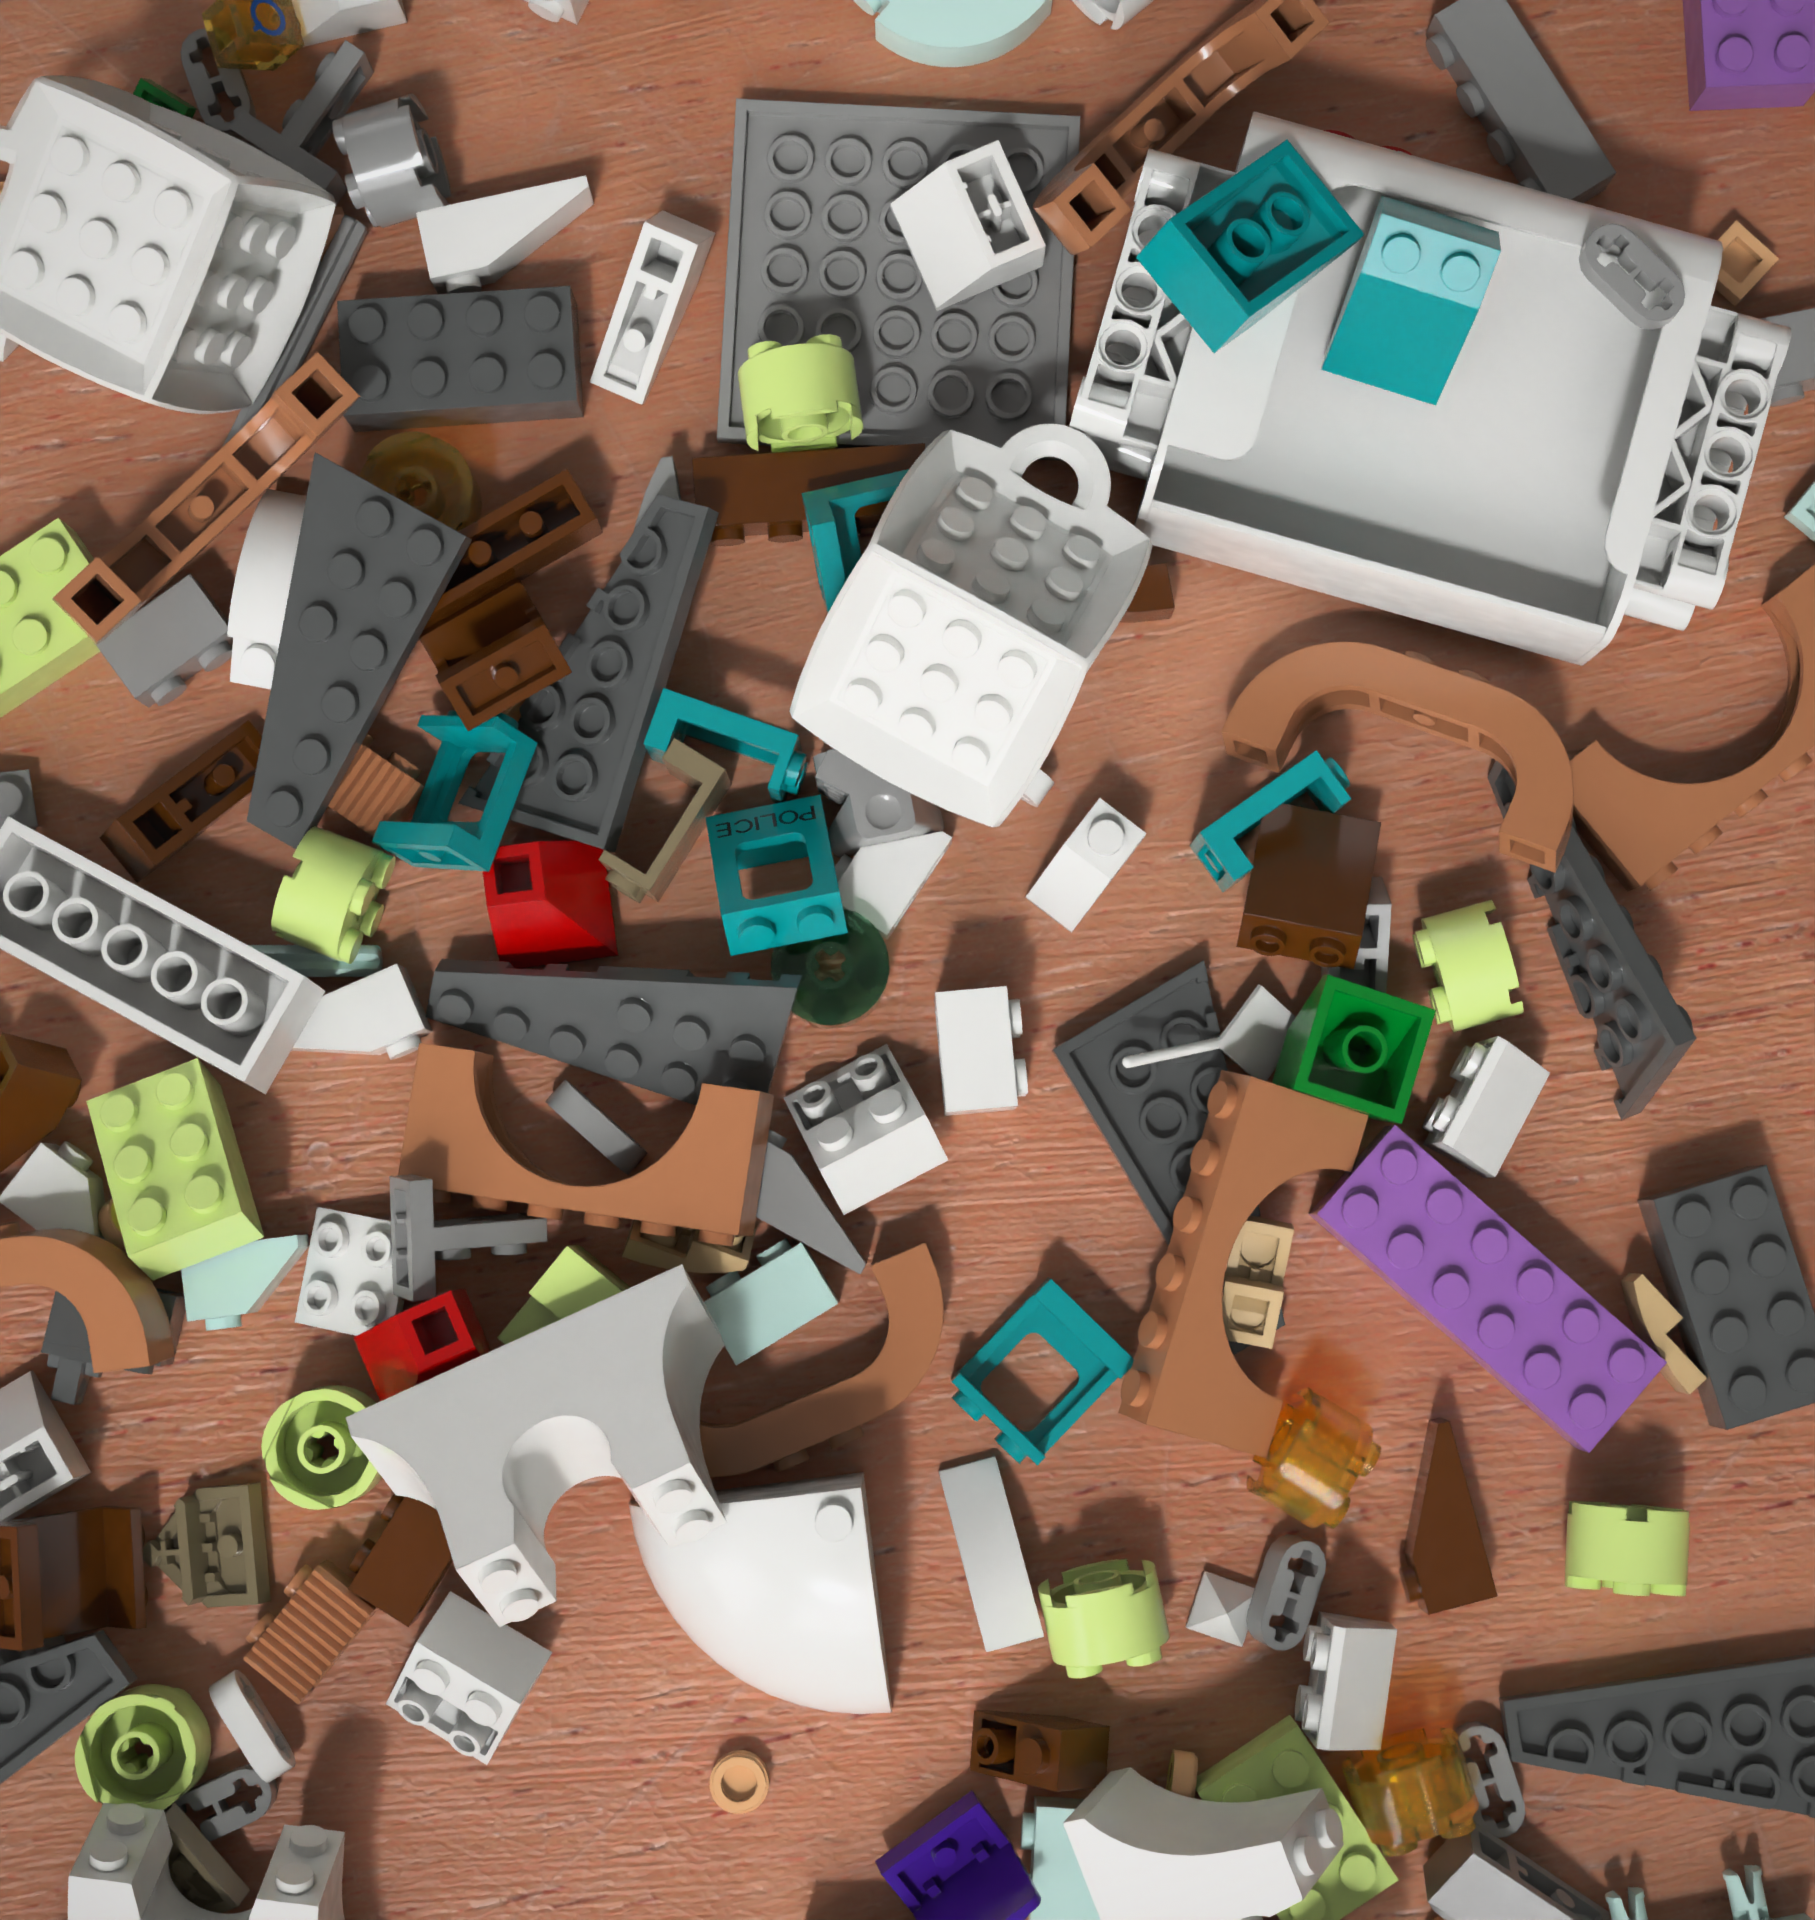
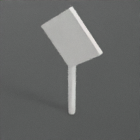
M1258 984L1220 1037L1126 1056L1123 1058L1122 1064L1126 1068L1221 1049L1250 1076L1267 1081L1277 1067L1287 1031L1296 1017L1263 986Z

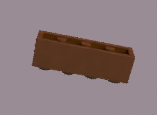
M925 443L692 458L695 504L709 507L719 513L710 540L711 545H740L745 543V536L768 535L769 541L778 543L799 541L803 539V532H809L802 493L910 469L926 449ZM889 501L863 506L856 511L855 523L858 536L861 535V529L877 527Z
M567 468L458 531L472 539L424 630L514 579H519L520 581L603 533L596 516Z
M394 1493L380 1516L381 1519L388 1522L386 1528L376 1543L369 1538L363 1543L348 1568L356 1573L348 1590L409 1627L419 1618L453 1563V1559L438 1511L422 1501L410 1497L397 1496Z

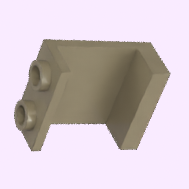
M675 738L662 759L671 775L697 790V793L649 870L644 874L606 850L603 851L598 859L609 871L605 880L610 882L613 888L638 903H641L645 895L659 902L707 825L705 817L714 814L732 785L725 768Z

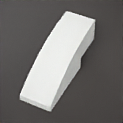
M996 1456L939 1470L986 1652L1044 1637Z

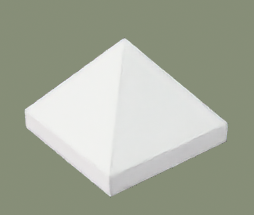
M1204 1570L1185 1627L1242 1647L1248 1631L1246 1622L1248 1608L1255 1588Z

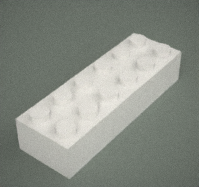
M9 816L0 829V949L266 1094L325 990L297 971Z

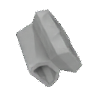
M835 749L827 750L813 757L818 792L828 797L831 801L843 805L828 831L831 850L835 856L839 858L844 854L854 856L861 847L944 830L942 813L938 806L885 781Z

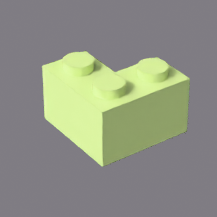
M566 1246L529 1291V1294L532 1296L497 1338L504 1344H508L630 1288V1286L582 1246Z

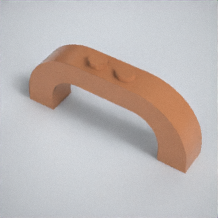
M1254 0L1182 57L1079 152L1041 191L1033 203V209L1071 255L1090 249L1131 211L1123 199L1138 186L1149 148L1172 154L1230 99L1263 74L1291 60L1330 22L1313 0Z
M316 352L274 391L269 401L237 434L114 548L101 558L97 556L53 597V601L96 645L102 642L158 593L288 471L352 407L360 396Z
M1359 642L1322 643L1294 651L1266 667L1246 686L1229 713L1221 731L1226 754L1277 773L1281 772L1297 736L1310 722L1321 715L1342 709L1367 711L1486 753L1507 770L1516 789L1499 829V853L1554 873L1558 869L1570 838L1573 821V773L1564 744L1552 725L1537 709L1513 693L1491 685L1485 677L1476 672L1459 670L1456 673L1438 667L1430 658L1414 651H1404L1401 654L1383 647Z
M19 1222L0 1224V1288L35 1284L46 1286L65 1296L76 1307L86 1326L94 1373L148 1367L175 1357L170 1324L164 1304L149 1277L124 1251L100 1237L82 1231L55 1228L20 1232Z
M925 1242L871 1265L887 1305L889 1327L881 1351L868 1366L853 1375L736 1423L713 1424L700 1420L701 1446L710 1477L743 1474L770 1463L774 1464L776 1472L793 1467L809 1459L806 1448L828 1440L831 1449L863 1437L864 1433L861 1425L885 1415L913 1392L929 1370L940 1343L944 1316L940 1279Z

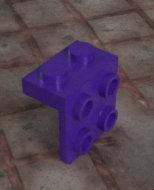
M972 1790L875 1861L881 1875L910 1909L916 1920H1025L1041 1902V1896L1010 1838Z

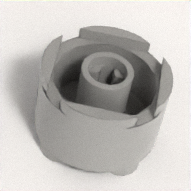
M412 93L345 114L343 118L332 122V130L337 146L343 155L348 154L353 173L345 175L349 196L356 209L365 207L373 227L380 226L385 228L417 218V212L450 205L445 199L451 196L441 149L436 136L429 138L426 130L420 128L418 122L428 120V116L418 98Z

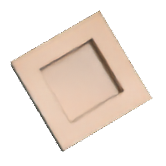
M1737 220L1717 240L1722 242L1723 252L1715 287L1734 306L1779 260L1774 253Z

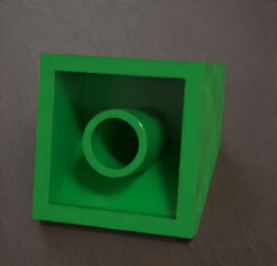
M1324 974L1287 1031L1272 1083L1369 1115L1368 1118L1377 1121L1402 1124L1436 1010Z

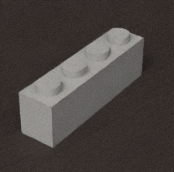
M1458 0L1434 14L1426 33L1428 53L1439 69L1448 70L1458 86L1456 94L1462 108L1471 118L1478 117L1488 133L1487 144L1493 157L1500 165L1505 166L1507 164L1519 182L1517 185L1581 203L1603 192L1616 174V171L1507 0Z

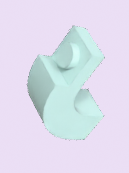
M853 0L866 13L874 15L876 12L879 13L875 19V37L880 44L906 59L937 67L972 66L988 62L1006 54L1024 42L1051 14L1052 0Z

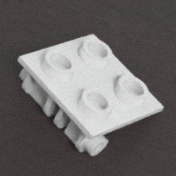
M317 1207L295 1323L358 1336L403 1311L404 1300L393 1295L391 1221Z

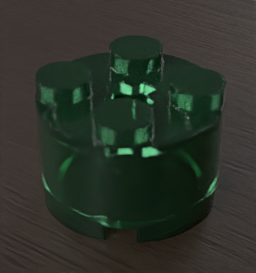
M843 909L848 933L775 947L772 952V980L779 981L782 974L802 975L792 1014L812 1026L836 1029L847 1027L863 1020L879 1005L888 986L890 975L889 957L881 934L864 916L847 909ZM823 955H826L831 960L836 959L839 955L843 957L845 961L841 965V970L844 977L837 982L831 977H827L823 981L819 980L816 977L821 971L818 959Z

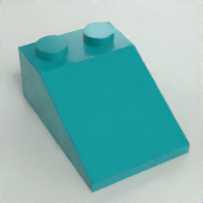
M1287 139L1170 218L1136 258L1211 351L1216 353L1255 325L1356 244L1365 234Z
M1381 195L1321 370L1436 406L1480 309L1501 253L1499 232Z

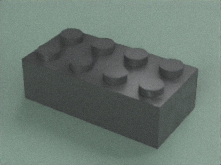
M571 286L337 301L341 377L360 396L343 415L355 432L584 417L578 309Z
M1767 1165L1747 1166L1637 1200L1670 1304L1683 1317L1677 1323L1687 1357L1707 1378L1697 1388L1709 1425L1728 1430L1815 1403V1313Z

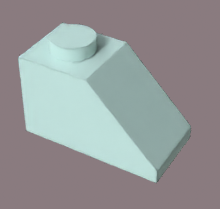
M308 1234L256 1240L181 1269L187 1322L205 1319L206 1331L242 1326L241 1314L258 1312L309 1247Z

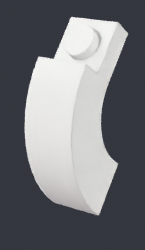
M267 489L255 509L242 547L231 599L227 633L228 637H233L230 682L271 689L307 496Z

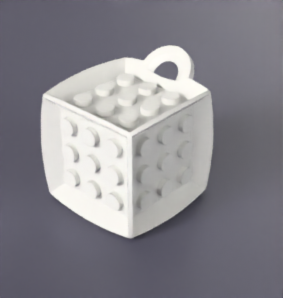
M50 75L35 78L20 99L7 125H0V160L10 163L0 194V333L40 357L75 374L122 394L166 409L195 414H216L236 411L253 405L275 368L305 304L331 226L336 206L334 196L299 172L255 147L195 119L152 104L122 89L95 80L72 76Z
M1039 424L1026 428L1012 436L1002 448L953 430L943 431L935 438L903 477L883 512L868 547L850 573L829 610L799 678L789 710L792 718L830 747L885 781L947 811L989 827H999L1019 802L1048 756L1074 704L1086 673L1131 604L1152 550L1150 538L1107 506L1111 491V478L1106 459L1098 446L1082 432L1060 424ZM1044 457H1055L1067 462L1075 471L1078 479V493L1073 504L1070 505L1045 494L1021 477L1026 468L1032 462Z

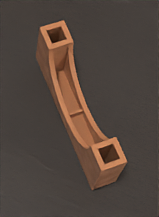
M1221 1070L1218 1083L1214 1085L1209 1094L1207 1103L1209 1113L1201 1140L1196 1143L1191 1154V1173L1184 1196L1179 1200L1174 1210V1229L1167 1253L1160 1260L1156 1270L1157 1286L1151 1306L1139 1326V1345L1132 1369L1126 1374L1122 1382V1402L1118 1413L1149 1426L1267 1458L1283 1400L1275 1398L1257 1387L1242 1371L1230 1349L1225 1332L1222 1309L1223 1284L1228 1260L1239 1232L1258 1204L1278 1186L1293 1177L1314 1170L1340 1169L1352 1172L1369 1115L1249 1075Z

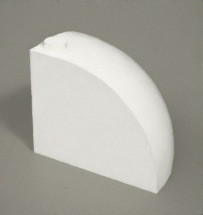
M864 1472L715 1490L727 1523L711 1530L698 1541L682 1543L671 1549L648 1520L637 1501L629 1502L636 1542L644 1566L658 1595L686 1634L717 1664L745 1683L771 1696L799 1706L828 1712L851 1714L892 1712Z

